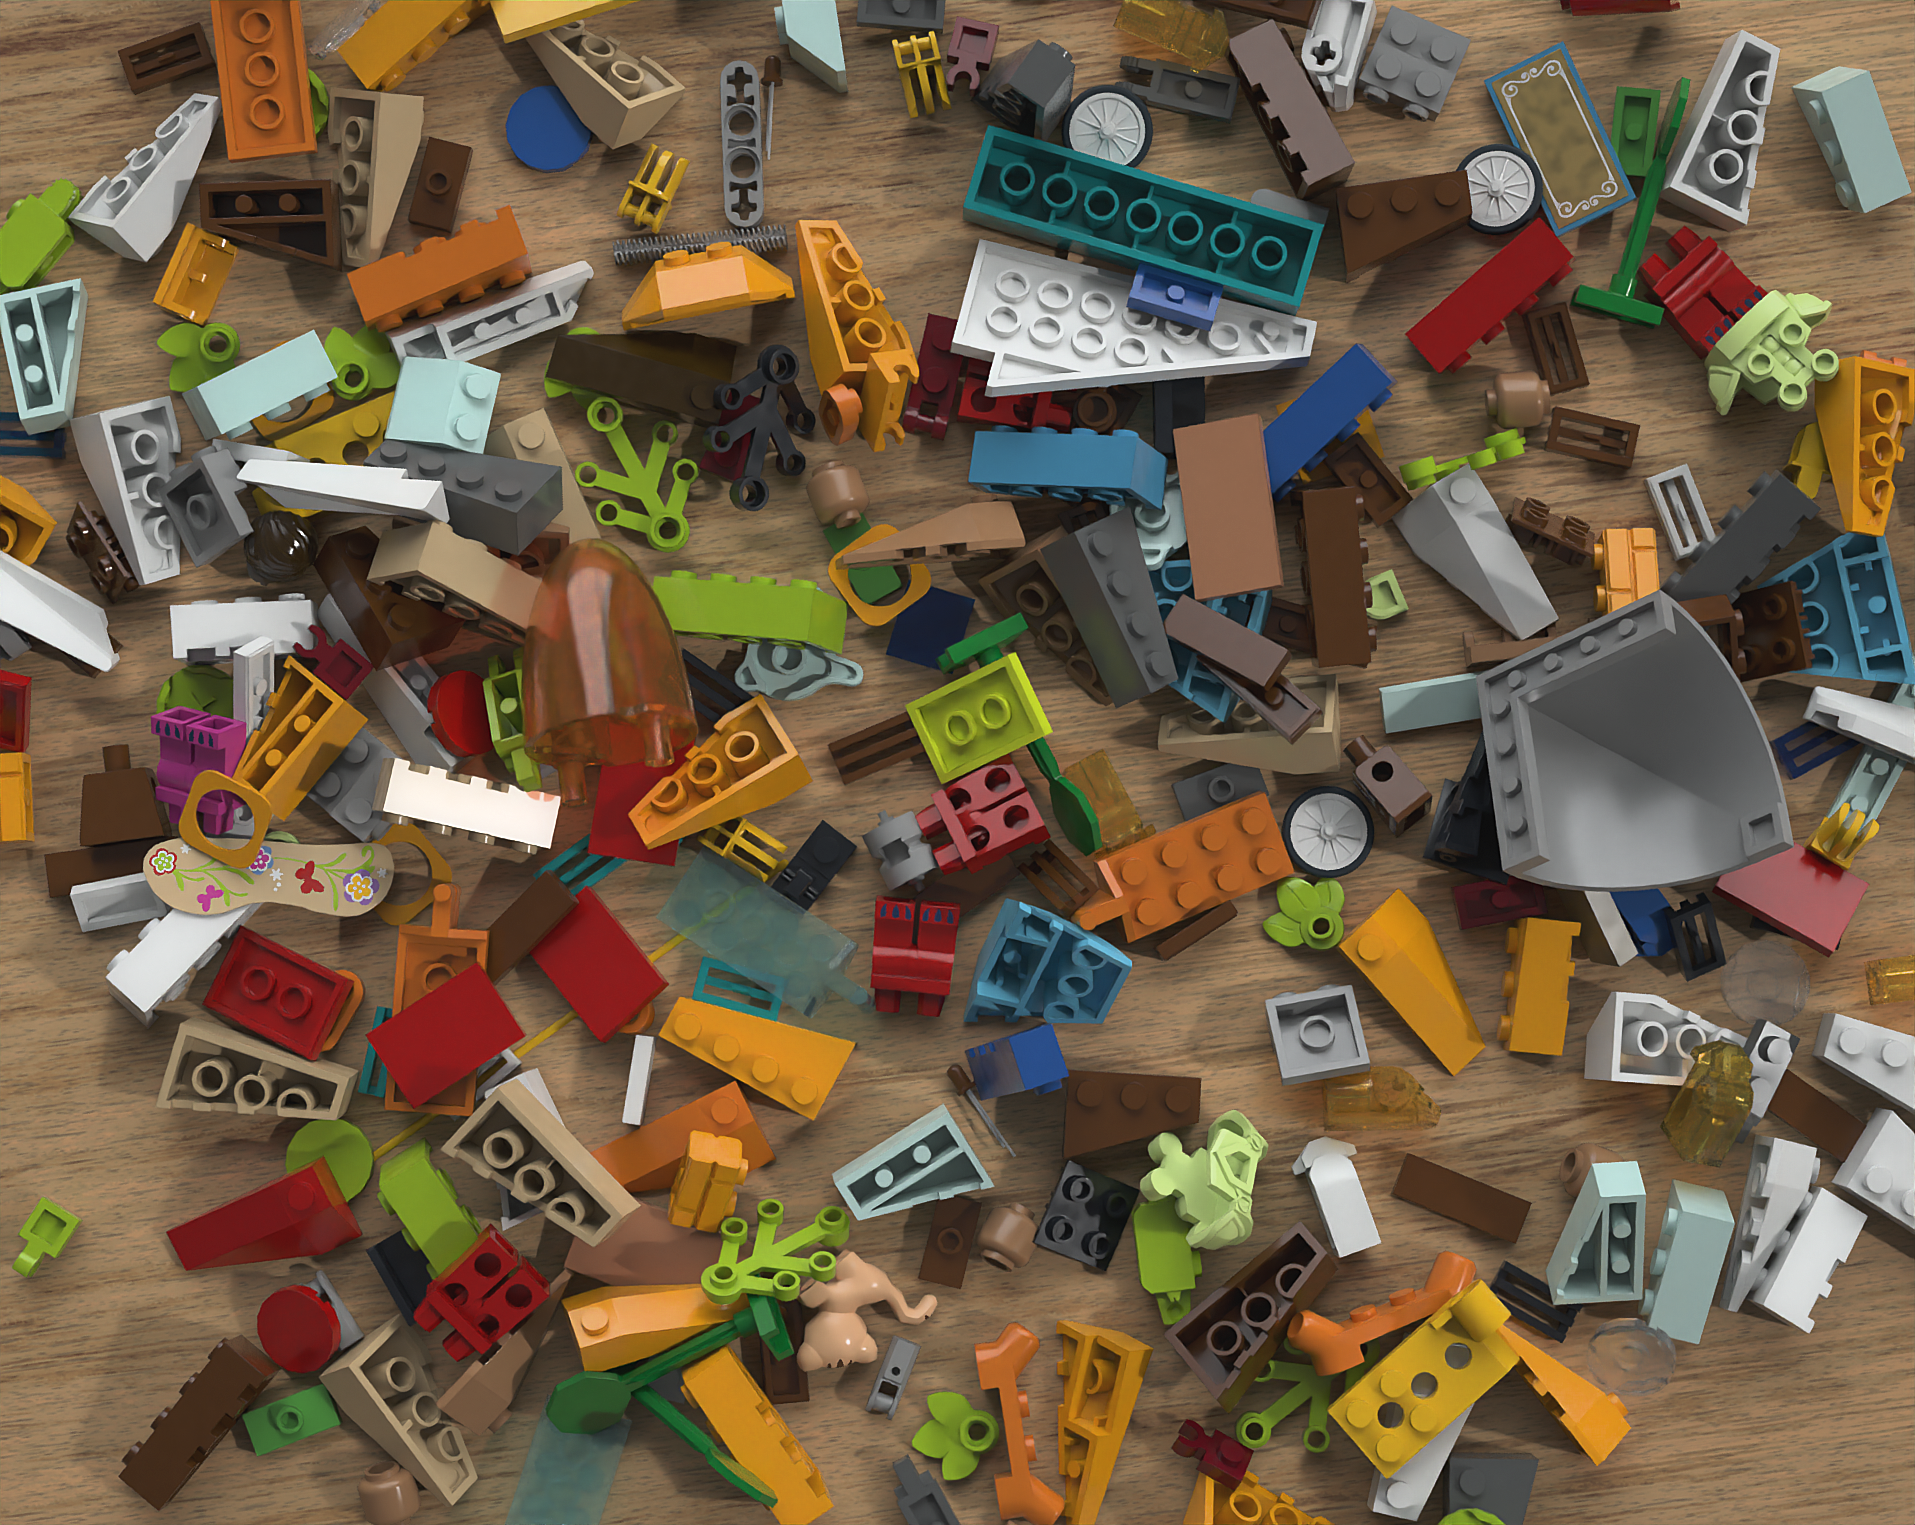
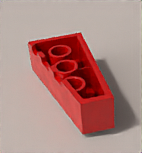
M1539 217L1407 331L1405 335L1439 374L1448 369L1453 375L1472 358L1468 353L1472 347L1480 341L1485 345L1493 341L1506 329L1502 324L1504 320L1514 312L1520 317L1540 300L1536 293L1548 283L1552 287L1559 284L1573 271L1570 265L1576 259Z

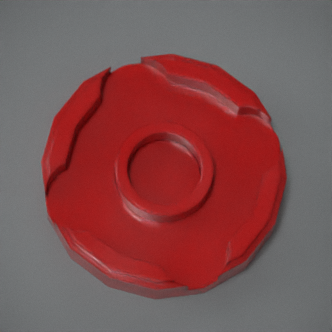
M458 670L438 678L430 688L427 700L428 713L432 712L435 722L431 724L434 735L445 749L458 757L464 758L469 756L475 757L494 748L483 688L484 679L474 672Z
M296 1284L278 1289L262 1303L257 1315V1333L263 1349L275 1363L288 1371L304 1374L318 1370L332 1359L334 1352L338 1350L341 1342V1325L335 1309L328 1301L323 1302L316 1296L318 1292L312 1288Z

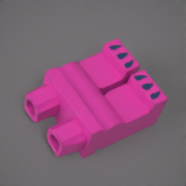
M177 706L151 716V733L160 735V760L157 766V779L160 786L155 787L156 800L169 803V822L179 825V820L193 781L198 774L206 770H215L230 778L233 777L246 748L247 722L219 715L211 716V713L183 706ZM218 789L209 791L202 796L196 810L197 822L199 821V811L203 812L204 832L215 835L222 834L233 829L234 810L246 805V802L240 796L228 790Z

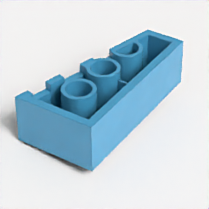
M997 425L992 426L991 432L975 431L968 482L985 493L1041 498L1043 490H1048L1049 496L1063 499L1064 501L1081 502L1083 494H1088V497L1092 499L1106 501L1107 505L1125 506L1126 498L1142 501L1146 509L1162 510L1168 458L1141 440L1138 433L1130 430H1113L1112 436L1098 435V432L1085 428L1072 429V434H1058V431L1055 429L1033 427L1031 433H1019L1013 427Z

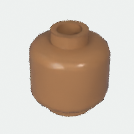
M1533 370L1498 374L1493 381V389L1485 390L1487 416L1495 415L1496 422L1502 429L1538 426L1542 422L1543 415L1550 414V391L1547 380H1540L1538 374Z
M841 460L828 462L817 467L812 472V478L806 486L808 496L819 522L836 524L838 529L848 528L857 524L861 520L860 514L866 510L870 503L859 470L854 466L845 465Z
M1582 1143L1578 1147L1570 1149L1565 1154L1559 1171L1560 1180L1563 1181L1565 1191L1577 1199L1592 1164L1624 1162L1623 1157L1615 1151L1593 1143Z
M1011 1203L1009 1208H993L977 1236V1245L982 1251L980 1257L993 1267L1006 1272H1012L1013 1268L1026 1266L1038 1245L1033 1242L1039 1227L1033 1221L1035 1214L1030 1209L1017 1203Z
M386 1460L368 1467L364 1472L365 1476L357 1486L367 1521L373 1525H408L411 1522L410 1517L421 1506V1498L414 1476L402 1465H399L396 1460Z

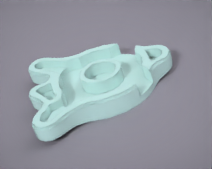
M1178 472L1173 475L1166 474L1162 510L1146 509L1142 501L1126 498L1125 506L1110 505L1109 513L1112 515L1130 506L1148 571L1157 570L1162 567L1166 558L1180 550L1188 542Z
M763 639L762 645L748 644L747 653L743 662L736 669L734 679L736 684L746 692H760L782 701H799L812 696L821 688L832 684L856 687L863 680V670L856 662L836 656L833 653H826L825 650L807 643L805 650H797L769 644L767 639Z

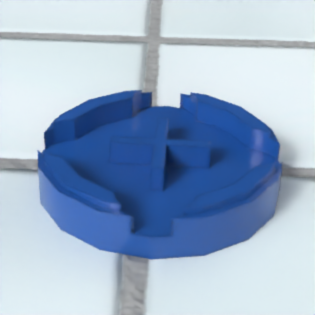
M554 85L535 87L520 95L510 108L506 121L507 141L516 157L530 169L543 173L563 172L571 168L573 164L578 162L588 152L593 137V132L582 123L559 87Z

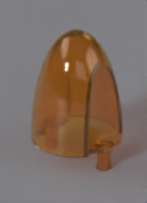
M584 538L574 541L563 548L553 559L543 575L535 594L524 642L521 675V721L524 752L531 760L552 766V768L557 770L561 798L560 805L562 807H579L589 803L584 767L588 765L612 767L645 761V765L648 767L651 765L652 767L667 766L675 761L672 752L689 744L698 734V723L689 676L676 634L662 602L638 565L622 549L611 542L599 538Z

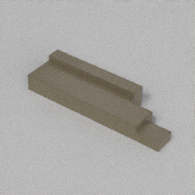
M1556 888L1571 921L1581 923L1579 938L1591 962L1620 967L1638 954L1610 892Z

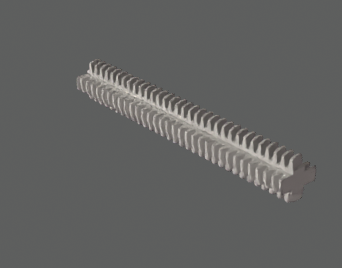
M784 224L783 229L781 225H778V230L775 225H773L772 230L770 226H767V231L764 226H762V231L757 227L756 232L751 227V232L746 228L745 233L741 228L740 234L737 229H735V234L730 229L729 235L727 230H724V235L719 230L718 236L716 231H714L713 236L709 231L707 237L705 232H703L702 237L698 232L697 238L692 233V237L690 238L689 234H687L686 239L683 234H681V239H679L677 234L675 240L670 235V240L665 236L664 241L662 236H660L659 241L657 237H654V242L649 237L648 242L646 238H643V243L638 238V243L633 239L632 244L627 239V244L622 240L621 245L616 240V245L613 242L615 264L619 263V266H621L623 262L625 265L630 262V265H632L633 261H635V264H638L639 261L643 264L644 260H646V263H649V260L654 263L655 259L657 261L660 258L663 260V255L672 251L687 250L689 254L705 252L707 246L718 242H730L732 246L742 245L750 251L753 250L754 253L757 252V249H759V252H762V249L767 252L768 248L772 251L773 247L775 251L779 247L783 250L784 246L788 250L786 225Z

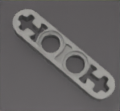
M737 60L726 65L720 77L724 209L731 226L737 230L742 228L743 231H746V228L751 230V227L755 229L759 226L764 217L761 98L757 70L750 63ZM744 72L745 78L752 80V83L745 84L744 98L746 103L754 100L753 106L737 103L735 86L728 84V81L735 80L736 73ZM728 101H731V102H734V103H737V104H733V105H731V106H728ZM736 114H747L753 119V129L747 135L739 136L732 133L729 129L730 120ZM747 156L755 162V171L748 178H738L731 172V164L737 157ZM757 185L756 191L748 189L749 205L753 208L757 207V209L749 213L748 220H741L739 213L732 212L733 208L740 207L739 189L731 192V186L745 189Z

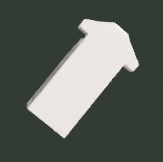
M1322 0L1312 30L1307 29L1301 54L1303 64L1312 80L1315 91L1317 93L1323 92L1332 112L1348 111L1353 105L1355 89L1377 14L1374 0ZM1325 54H1331L1332 59H1327L1324 65H1318L1317 59L1323 60Z
M1324 1136L1308 1142L1291 1168L1294 1175L1305 1172L1333 1253L1341 1258L1380 1244L1381 1240L1352 1161L1348 1159V1156L1357 1154L1355 1146Z

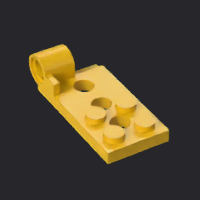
M395 391L275 440L265 447L290 451L309 459L310 463L315 460H322L326 464L348 465L345 459L347 449L353 444L360 443L367 447L369 456L385 441L384 437ZM260 487L252 492L261 516L269 511H291L293 514H298L311 523L337 512L285 508Z
M1481 1278L1475 1280L1465 1289L1454 1295L1326 1410L1386 1479L1390 1478L1504 1377L1520 1360L1496 1332L1509 1318L1511 1312ZM1453 1343H1463L1469 1350L1467 1363L1459 1368L1450 1367L1445 1360L1446 1349ZM1427 1372L1432 1374L1435 1379V1390L1428 1397H1417L1411 1389L1412 1380L1417 1374ZM1387 1402L1397 1403L1402 1409V1418L1393 1427L1382 1426L1378 1421V1410Z

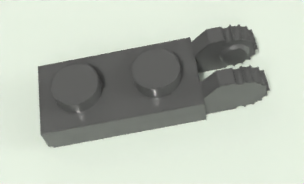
M1132 56L1121 57L1120 68L1130 73L1152 75L1150 87L1120 81L1115 83L1116 86L1130 90L1142 101H1146L1147 105L1230 124L1241 78L1157 58L1156 61Z

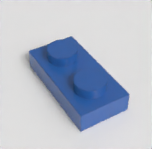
M1139 263L1126 307L1211 331L1223 287Z

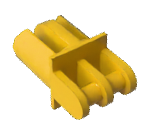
M934 31L928 32L929 36L919 39L912 35L910 36V41L898 43L897 39L891 40L910 119L918 117L915 95L910 79L917 78L926 115L935 113L928 75L933 73L943 111L952 109ZM932 49L933 57L921 60L920 52ZM913 53L915 62L903 64L901 56Z
M651 143L634 181L629 180L628 182L629 187L618 208L617 216L623 218L625 215L635 219V225L640 226L644 223L652 227L651 232L657 234L669 210L672 209L671 201L690 161L683 157L678 160L664 192H661L671 171L675 154L665 150L660 156L648 183L645 184L659 152V146ZM635 194L644 198L640 207L631 204ZM652 202L661 205L657 215L648 212Z
M1818 422L1805 426L1796 434L1788 464L1782 468V470L1792 473L1790 481L1811 499L1816 497L1820 482H1825L1832 477Z
M1844 803L1830 818L1823 817L1821 824L1807 838L1803 847L1848 871L1854 856L1879 831V824L1875 819H1871L1857 834L1866 815L1859 809H1856L1844 821L1850 809V804Z
M742 816L734 818L740 822L734 834L724 828L728 823L726 821L708 828L703 837L698 835L696 840L763 883L766 882L769 876L757 869L755 865L737 856L735 852L740 847L773 869L779 861L745 840L748 832L782 854L788 848V846ZM720 833L730 838L723 850L714 845Z

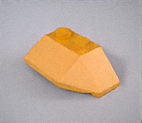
M730 242L711 244L705 248V252L689 254L687 250L672 251L663 255V260L654 262L623 308V329L626 331L653 324L795 298L792 278L744 246H732Z

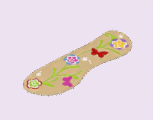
M181 837L153 846L144 858L143 871L151 889L164 903L186 913L200 915L223 914L249 904L273 902L303 907L314 912L350 917L370 911L385 898L392 884L394 862L391 852L384 845L377 843L306 845L263 841L255 862L247 868L237 869L190 846ZM207 838L214 845L224 849H238L250 841V839Z

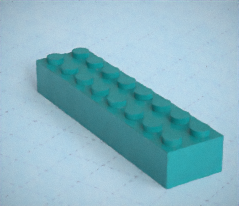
M988 125L963 205L962 218L966 221L1137 271L1139 263L1210 283L1223 287L1221 297L1291 316H1296L1300 307L1324 224Z

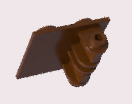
M1515 497L1512 514L1509 513L1505 520L1515 540L1528 545L1535 532L1537 535L1531 548L1537 549L1544 536L1549 539L1543 552L1547 555L1554 543L1557 542L1552 557L1571 566L1574 562L1582 565L1586 556L1593 557L1595 533L1589 531L1590 526L1586 522L1569 515L1563 519L1549 513L1551 508L1537 499L1527 497L1523 501Z
M82 501L78 502L67 529L68 535H66L68 546L77 558L83 557L91 570L89 572L91 582L97 592L101 595L106 593L111 603L114 604L117 602L123 587L128 593L137 589L140 585L127 558H123L125 556L123 549L121 548L113 552L112 549L119 544L117 537H114L115 533L105 516H99L96 510L88 512Z
M1793 580L1740 593L1738 598L1731 604L1733 610L1740 609L1744 623V635L1737 636L1738 647L1743 648L1746 659V673L1740 674V683L1790 671L1813 668L1811 660L1815 659V654H1812L1810 639L1803 636L1810 633V628L1802 629L1801 622L1808 620L1807 615L1799 616V613L1804 612L1801 597L1803 591L1802 589H1797V584Z

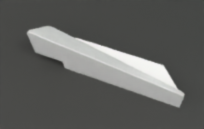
M579 261L528 278L516 286L498 288L486 292L484 296L471 302L460 303L459 301L443 306L444 309L441 312L429 317L420 318L419 315L404 319L401 326L386 331L385 334L400 368L405 356L445 358L465 362L572 321L578 308L577 300L587 280L592 279L594 272L586 261Z
M249 459L237 475V480L258 485L285 508L401 515L427 521L438 520L445 523L450 519L442 481L409 479L407 469Z
M0 550V620L104 672H109L118 664L120 657L118 653L114 654L106 630L108 621L104 609Z
M328 594L317 611L318 618L335 643L341 638L370 662L332 595ZM422 656L379 671L373 668L362 681V684L415 764L441 768L455 774L474 758L473 756L464 758L454 755L445 749L434 735L431 724L435 722L432 712L428 713L427 700L430 688L439 677Z
M1820 686L1814 688L1803 719L1915 765V709Z

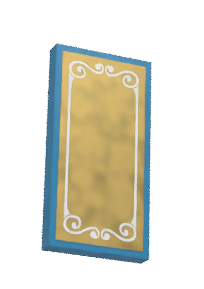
M1563 41L1484 80L1514 147L1527 153L1540 170L1543 180L1541 205L1557 238L1637 199Z

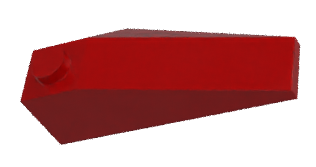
M324 1156L166 1231L186 1271L322 1255L363 1235Z

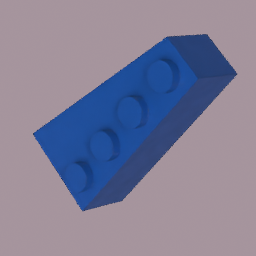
M1356 343L1263 431L1272 498L1277 503L1296 486L1292 479L1303 468L1310 473L1328 456L1324 449L1336 438L1341 443L1345 441L1361 425L1357 419L1370 408L1375 412L1392 397L1393 394L1389 389L1398 381L1363 344Z
M1051 1023L965 1050L981 1101L1032 1088L1037 1096L1062 1088L1060 1079L1069 1076Z

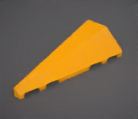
M1059 1320L1056 1325V1334L1063 1336V1360L1057 1362V1375H1063L1064 1403L1058 1405L1059 1474L1065 1475L1066 1494L1065 1507L1060 1516H1066V1525H1095L1154 1348L1124 1332L1068 1320Z

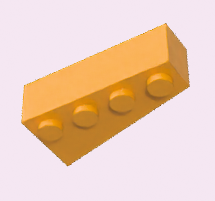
M679 996L658 1036L813 1121L819 1114L857 1042L683 996Z
M729 1343L680 1368L685 1383L680 1389L693 1409L699 1406L708 1417L705 1424L719 1444L724 1441L732 1452L729 1455L730 1458L752 1472L774 1491L778 1499L775 1506L772 1508L763 1503L762 1505L767 1511H772L781 1525H808L834 1507L821 1471Z

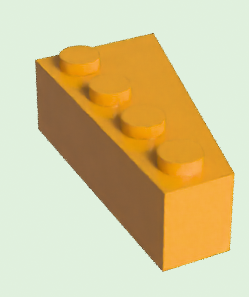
M388 0L335 49L367 89L378 92L385 90L388 92L404 81L406 73L419 63L429 59L437 49L491 8L490 0Z

